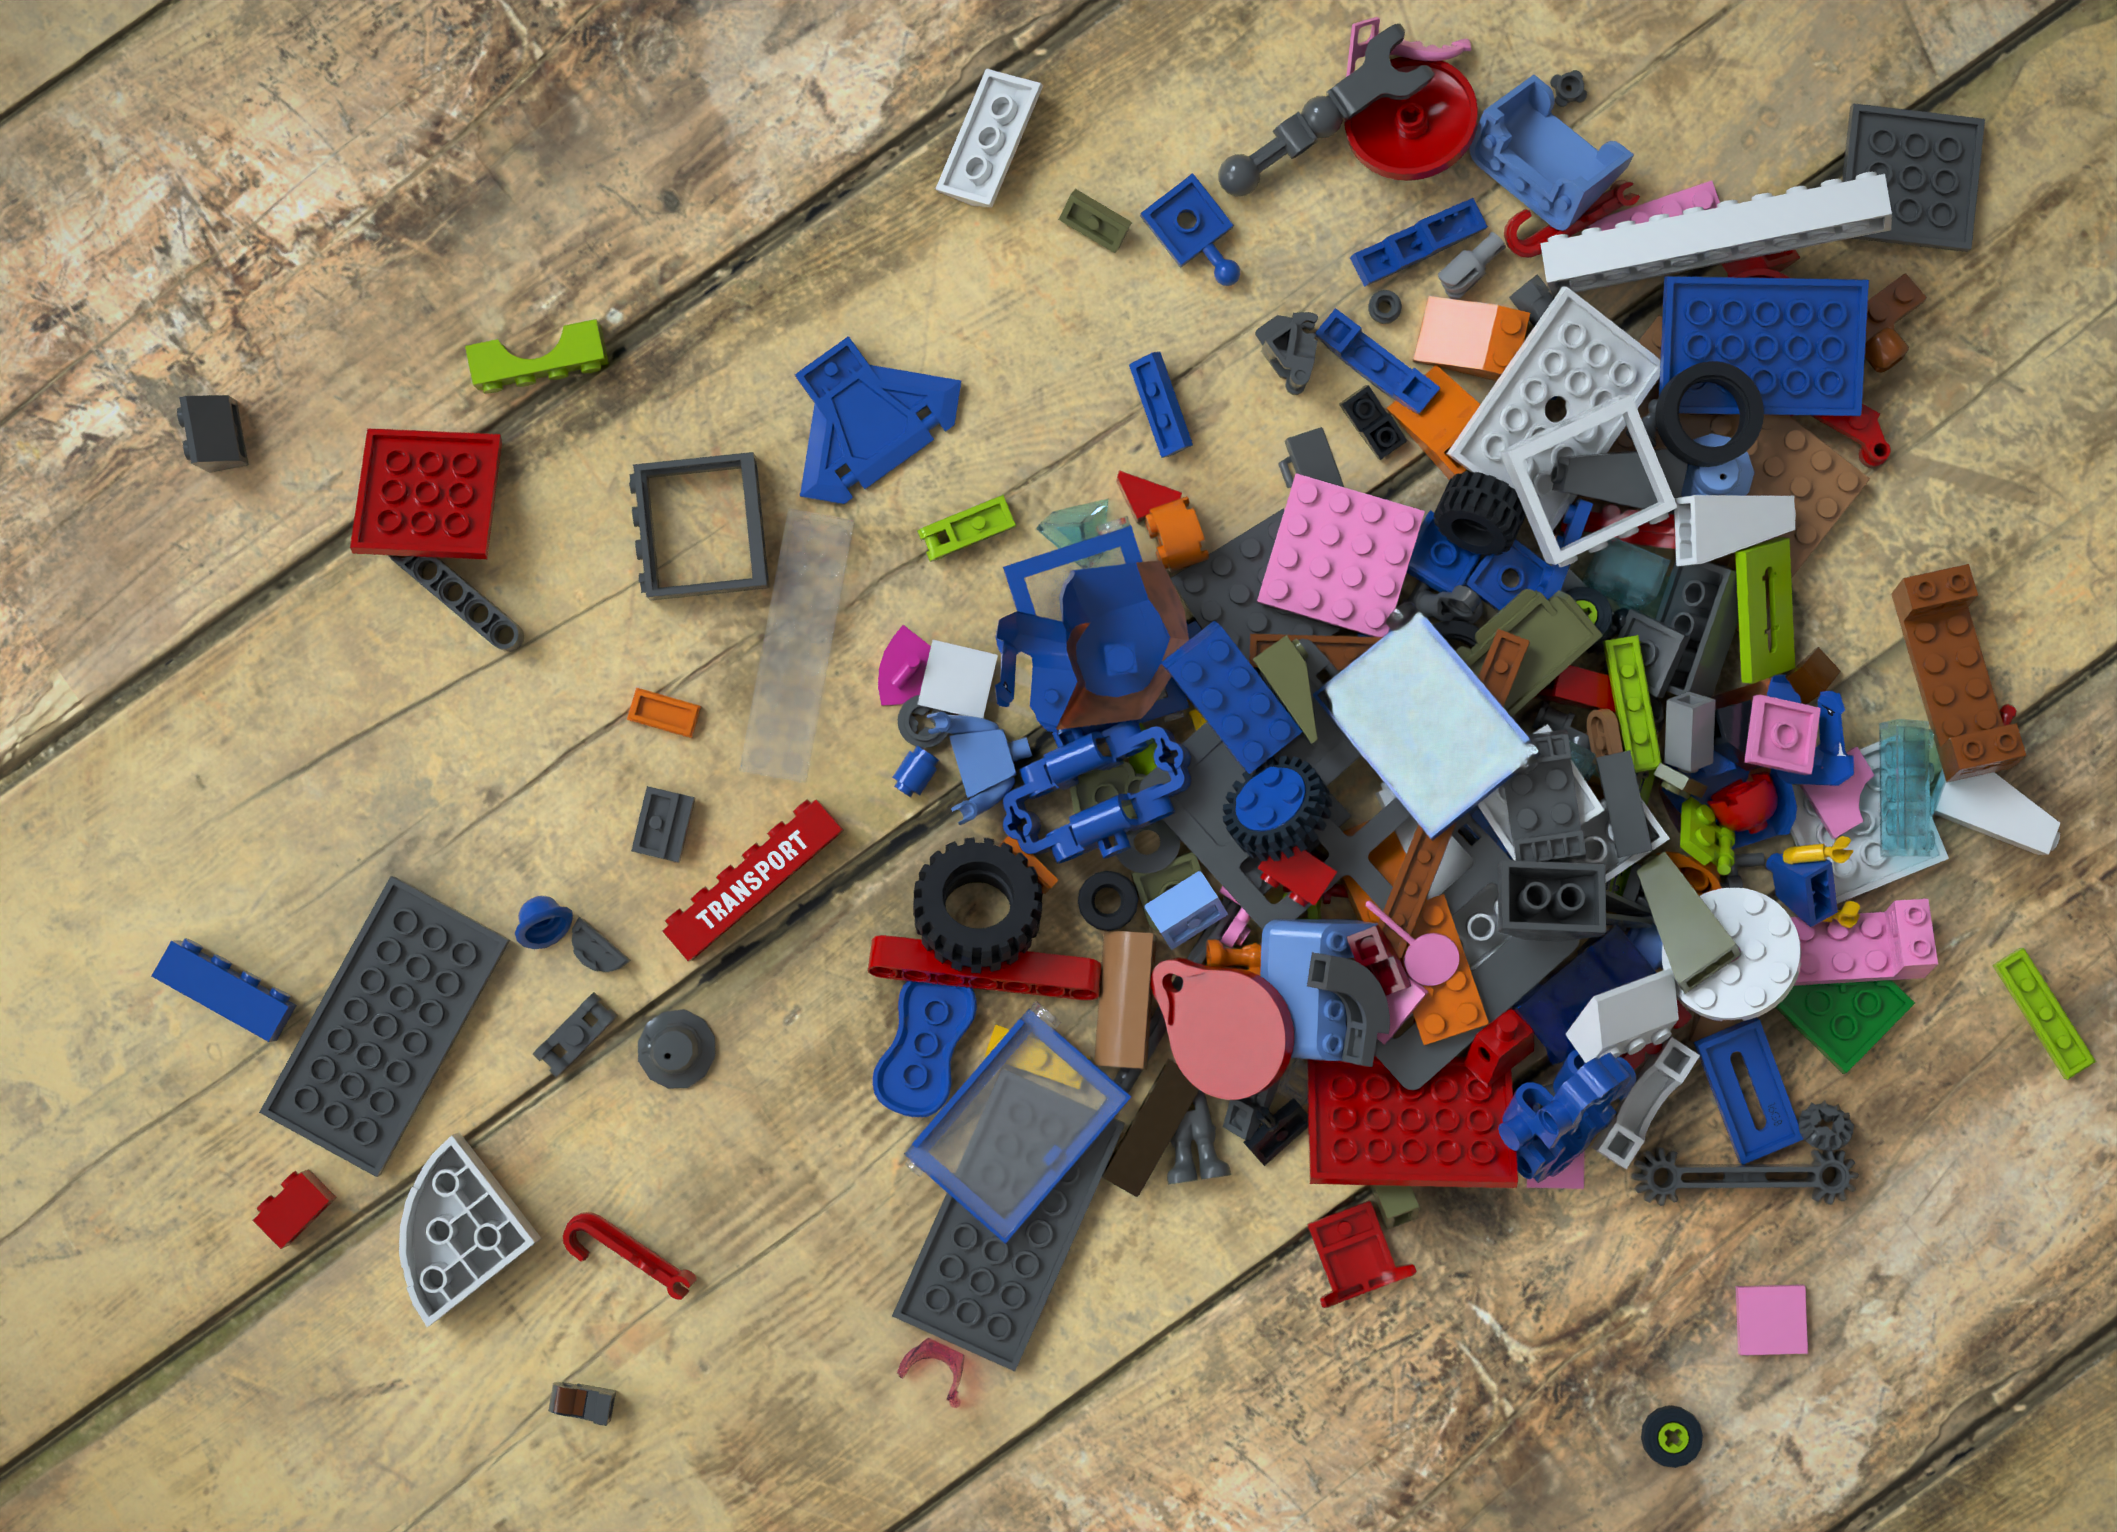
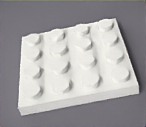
M1898 734L1859 749L1875 776L1864 785L1860 794L1859 810L1863 822L1840 835L1851 839L1850 844L1844 850H1854V852L1844 863H1837L1831 857H1827V860L1832 862L1837 904L1949 859ZM1792 784L1797 812L1796 820L1790 832L1796 846L1825 844L1826 847H1831L1837 838H1831L1800 785Z

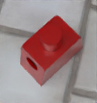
M1508 1009L1476 1034L1464 1065L1488 1088L1534 1052L1533 1029L1513 1009Z

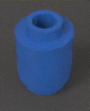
M916 746L913 752H908L892 778L897 781L894 787L909 797L914 792L921 795L937 771L935 766L939 759L921 747Z

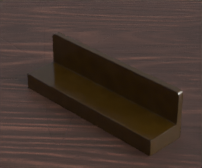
M1169 1058L1167 1059L1102 1175V1178L1135 1197L1140 1195L1199 1092V1089L1191 1084L1183 1075L1176 1062Z

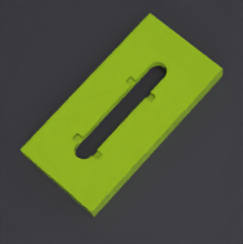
M1777 537L1735 552L1741 680L1743 683L1754 684L1795 668L1790 538ZM1767 568L1772 643L1770 651L1768 650V634L1765 633L1767 629L1765 580H1762V576H1765Z

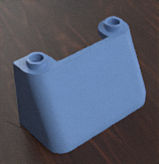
M1532 75L1483 111L1469 150L1473 161L1478 167L1550 226L1563 231L1573 225L1627 169L1634 154L1616 141L1606 142L1599 151L1551 113L1555 102L1553 91L1537 76Z

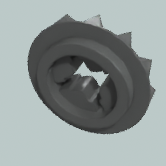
M920 695L914 696L907 700L899 711V731L902 737L913 746L921 748L936 746L945 739L948 733L929 734L928 730L930 728L925 727L916 734L919 722L915 720L916 718L912 716V713L924 716L927 712L929 713L931 708L917 705ZM933 709L931 713L945 712L947 715H950V712ZM930 718V721L934 723L933 725L936 727L934 719Z
M1825 1100L1821 1104L1815 1105L1811 1103L1807 1109L1802 1110L1798 1122L1799 1131L1804 1140L1811 1146L1821 1150L1832 1151L1840 1149L1849 1143L1853 1135L1854 1124L1850 1120V1113H1844L1840 1109L1839 1104L1836 1106L1828 1105ZM1822 1119L1825 1122H1834L1831 1130L1827 1126H1820Z

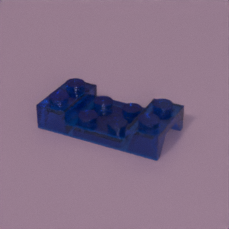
M1616 925L1606 930L1604 935L1593 941L1513 1010L1533 1029L1536 1037L1545 1046L1550 1062L1555 1065L1564 1061L1573 1050H1576L1566 1036V1033L1593 996L1657 972L1621 928Z

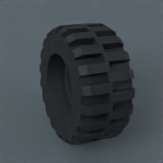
M974 837L965 838L963 845L958 846L955 841L947 844L944 854L936 851L930 856V865L924 864L921 868L919 881L915 882L913 916L915 917V928L917 934L922 935L924 947L927 951L933 949L935 951V958L942 964L948 959L952 961L951 968L962 971L963 966L971 967V973H981V967H989L990 971L993 972L1001 969V962L1003 961L1011 965L1018 960L1019 952L1026 953L1031 947L1032 938L1037 936L1040 927L1043 905L1042 886L1038 883V874L1035 868H1027L1028 859L1022 853H1018L1016 856L1012 854V846L1006 843H1002L1001 847L994 845V839L984 838V843H975ZM985 883L996 887L1007 897L1010 909L1007 916L993 926L970 928L958 923L949 915L946 910V900L955 889L962 885Z

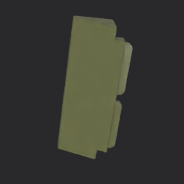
M1524 589L1476 632L1475 640L1477 644L1471 649L1464 646L1459 647L1455 652L1478 677L1497 629L1530 641L1504 706V709L1512 717L1603 635L1570 595L1558 590L1547 600L1538 591ZM1441 663L1412 689L1410 693L1412 702L1410 704L1420 715L1408 727L1443 764L1470 696Z

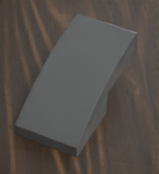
M1280 1079L1261 1093L1243 1099L1230 1100L1223 1127L1244 1140H1250L1262 1123L1257 1119L1256 1112L1259 1110L1265 1116L1260 1108H1270Z

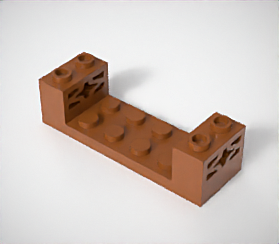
M1969 564L1903 578L1891 595L1946 783L2013 768L2026 756L2017 723L2003 725L1968 608L1978 596Z

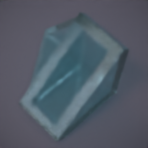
M1108 499L1053 511L1036 529L1058 548L1103 535L1106 531ZM1104 552L1075 561V563L1082 569L1091 568L1103 556Z

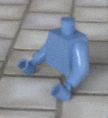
M945 712L929 714L927 718H933L936 723L935 728L928 730L929 734L940 732L953 734L949 736L967 798L970 799L957 804L951 810L952 812L955 810L961 811L963 820L959 821L958 824L963 825L992 808L1011 790L1015 784L1014 777L1017 775L1013 762L1032 756L1028 740L1025 737L1007 743L1004 730L1000 729L997 723L973 716L947 715Z

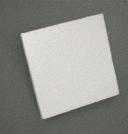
M932 640L917 705L963 716L983 718L998 655Z

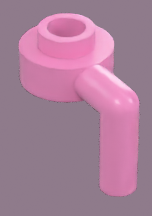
M1222 886L1219 892L1239 904ZM1242 907L1220 940L1221 943L1231 949L1234 944L1241 947L1251 929L1246 927L1251 917Z

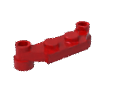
M1862 404L1861 416L1810 415L1861 444L1859 460L1864 466L1868 468L1878 467L1885 463L1890 455V445L1886 442L1878 422L1880 413ZM1874 448L1880 451V456L1875 454Z

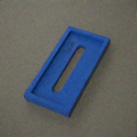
M1759 1018L1745 1020L1694 1042L1739 1163L1744 1165L1804 1139L1800 1134L1799 1124ZM1736 1051L1742 1055L1763 1115L1766 1118V1125L1760 1130L1755 1128L1730 1060L1732 1053Z

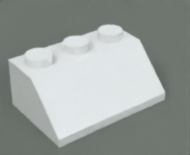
M1669 968L1593 996L1566 1033V1036L1585 1063L1593 1058L1599 1059L1610 1052L1615 1058L1626 1052L1629 1055H1633L1643 1049L1645 1045L1652 1042L1654 1045L1661 1044L1671 1036L1670 1030L1679 1020L1673 971Z

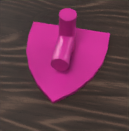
M904 625L900 627L883 653L879 666L878 690L881 706L904 704L910 698L920 695L931 646Z

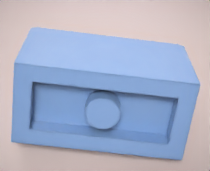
M1201 871L1196 872L1145 905L1146 911L1171 950L1228 915Z

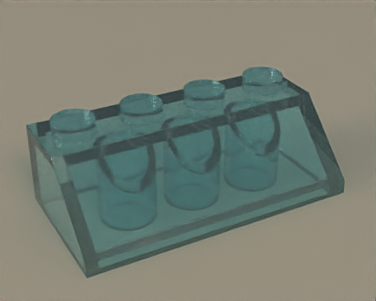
M1896 719L1879 723L1880 857H1930V850L1934 848L1935 835L1933 830H1930V816H1933L1935 807L1934 799L1930 796V783L1934 779L1933 763H1929V749L1933 748L1934 734L1933 730L1929 729V721Z

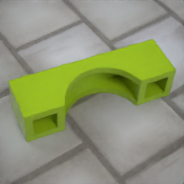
M597 319L564 325L561 338L555 348L548 354L535 359H523L512 355L498 339L465 346L472 384L478 390H483L484 393L502 391L503 385L516 383L517 387L533 385L536 383V379L547 376L549 380H559L568 377V372L581 370L582 373H593L600 371L601 365L609 364L602 327Z

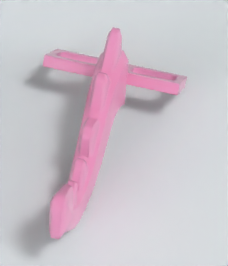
M1374 17L1352 24L1346 77L1355 71L1356 60L1365 56L1369 41L1378 35L1380 18ZM1372 24L1368 40L1358 43L1360 28ZM1403 39L1390 55L1420 61H1441L1454 58L1464 51H1471V43L1469 39H1461L1452 42V46L1443 45L1442 48H1438L1433 44L1425 47L1420 41L1409 42Z

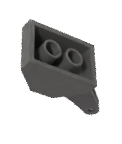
M1502 860L1498 864L1499 933L1523 940L1567 941L1601 937L1606 933V925L1631 928L1652 927V920L1642 918L1652 915L1650 908L1606 890L1605 864ZM1606 911H1610L1617 914H1608L1606 913Z

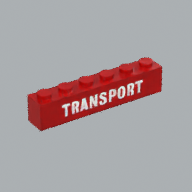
M807 799L793 811L796 816L786 825L783 821L779 822L767 833L770 837L768 841L761 847L758 843L752 845L741 855L745 860L736 868L729 865L716 876L719 882L713 888L708 890L705 886L690 899L694 904L685 912L679 908L665 920L668 926L662 932L688 962L693 961L844 831L819 800L816 799L811 803Z

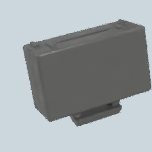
M1322 427L1289 437L1284 441L1290 456L1279 462L1278 465L1287 488H1291L1293 484V478L1287 465L1291 462L1297 474L1344 487Z

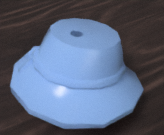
M1709 434L1693 440L1704 446L1717 447L1726 444L1731 438ZM1746 451L1743 455L1718 466L1698 467L1688 464L1681 496H1746L1750 491L1754 476L1748 452ZM1724 474L1725 477L1721 480L1720 475Z

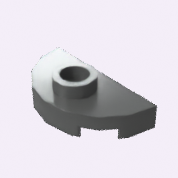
M582 917L577 919L572 928V945L575 956L584 966L593 971L610 972L621 969L631 961Z

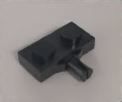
M1294 1098L1282 1106L1274 1115L1267 1107L1260 1108L1265 1116L1259 1110L1256 1112L1257 1119L1263 1125L1257 1129L1250 1140H1245L1243 1143L1264 1166L1308 1128V1114Z

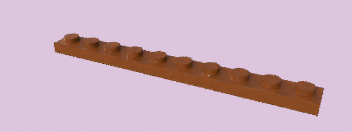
M1497 629L1478 679L1504 708L1530 641ZM1469 698L1426 804L1434 816L1472 787L1496 728L1471 698ZM1458 821L1433 841L1419 824L1417 826L1383 910L1388 917L1410 936L1413 933ZM1380 919L1378 925L1390 941L1398 958L1402 959L1408 942Z

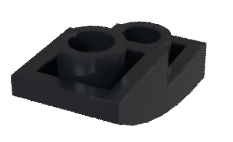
M1369 385L1363 386L1339 403L1355 429L1379 460L1407 442L1390 413H1386Z

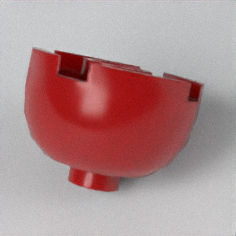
M1768 772L1751 774L1754 780L1751 782H1743L1742 779L1736 780L1711 796L1712 801H1708L1707 804L1721 825L1737 832L1748 830L1750 834L1757 833L1768 826L1766 820L1774 815L1778 805V793Z

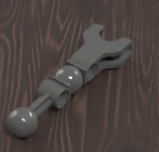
M1394 24L1373 37L1367 45L1363 65L1326 92L1327 96H1316L1310 99L1304 105L1301 114L1298 111L1273 130L1276 138L1250 156L1234 154L1228 157L1221 164L1218 171V180L1221 187L1233 196L1248 195L1258 186L1260 173L1286 154L1291 159L1299 156L1318 142L1317 138H1328L1334 135L1340 129L1343 121L1347 122L1381 98L1407 100L1429 84L1435 76V73L1429 66L1422 65L1415 70L1405 73L1397 71L1391 65L1389 55L1405 37L1403 26L1401 24Z

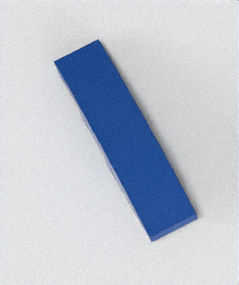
M1471 198L1424 218L1414 226L1386 237L1382 242L1354 253L1350 259L1364 287L1421 262L1485 230L1488 226L1474 198Z

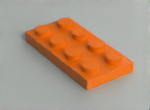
M1444 894L1425 901L1411 935L1414 939L1429 933L1445 935L1454 942L1459 952L1458 967L1447 981L1433 986L1420 984L1428 991V994L1412 1013L1423 1045L1489 1024ZM1408 943V945H1407V948H1406V950H1405V952H1404V955H1403L1402 959L1399 958V960H1400V962H1401V964H1402V966H1403V968H1404V970H1405V972H1406L1407 974H1408V972H1407V970H1406V968H1405V962H1404V960H1405L1406 951H1407L1408 947L1410 946L1409 943Z

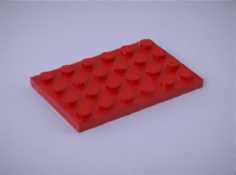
M1374 1056L1372 1067L1344 1061L1307 1059L1310 1184L1517 1188V1153L1504 1143L1498 1130L1499 1125L1503 1123V1114L1513 1097L1511 1069L1487 1088L1464 1065L1466 1057H1454L1422 1087L1416 1090H1409L1402 1086L1376 1056Z

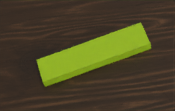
M1639 636L1606 640L1603 642L1616 716L1620 725L1619 732L1623 751H1631L1635 773L1656 770L1662 762Z
M2024 948L2017 949L1992 965L2064 1079H2070L2096 1062Z

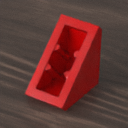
M1120 470L1118 472L1116 482L1136 523L1146 519L1145 515L1150 514L1149 509L1181 498L1182 492Z

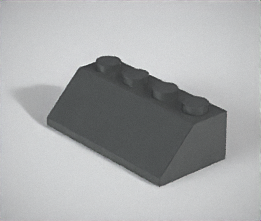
M1675 560L1656 620L1691 637L1667 691L1675 695L1692 692L1709 698L1713 696L1739 621L1736 570L1710 561L1697 565L1676 566Z

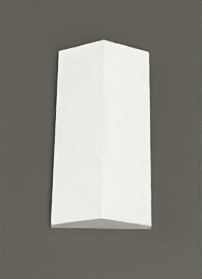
M986 69L938 181L936 190L971 206L992 208L1043 85L1035 81Z

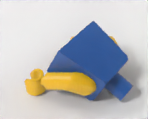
M1840 836L1831 847H1826L1825 844L1792 846L1787 848L1784 853H1774L1767 859L1766 868L1773 873L1777 898L1810 927L1820 922H1832L1833 919H1836L1842 926L1851 928L1860 917V914H1858L1860 905L1854 901L1845 902L1842 909L1838 910L1832 862L1827 860V857H1831L1837 863H1844L1850 858L1854 850H1844L1851 842L1849 837Z

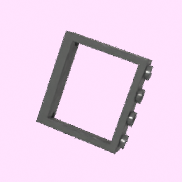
M754 452L633 464L634 474H629V486L631 494L636 493L637 507H632L634 527L640 528L641 540L635 541L637 559L643 560L644 573H639L641 593H646V597L652 601L770 588L757 458ZM741 468L752 578L659 588L649 478Z

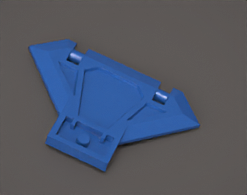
M849 336L795 374L796 379L814 402L800 497L845 504L853 498L848 489L859 482L864 489L868 488L931 443L934 438L929 431L938 424L941 425L945 432L955 425L961 380L869 365ZM928 407L931 414L920 420L917 413ZM847 465L851 471L839 478L836 471Z

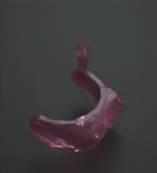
M928 1337L904 1356L897 1374L903 1379L909 1368L922 1359L934 1358L943 1361L949 1366L954 1376L953 1384L946 1400L949 1401L952 1408H957L961 1404V1400L957 1397L959 1393L957 1389L963 1373L964 1354Z

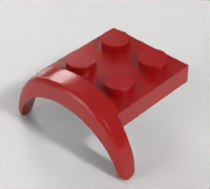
M1370 1200L1307 1223L1332 1290L1320 1298L1323 1308H1329L1417 1273L1414 1264L1395 1266Z

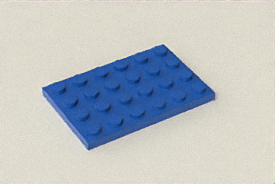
M1664 276L1659 396L1665 385L1685 369L1702 362L1718 361L1739 368L1752 379L1762 397L1765 415L1861 416L1869 280ZM1702 382L1692 385L1685 392L1680 402L1679 413L1739 414V408L1732 394L1724 387L1715 383Z

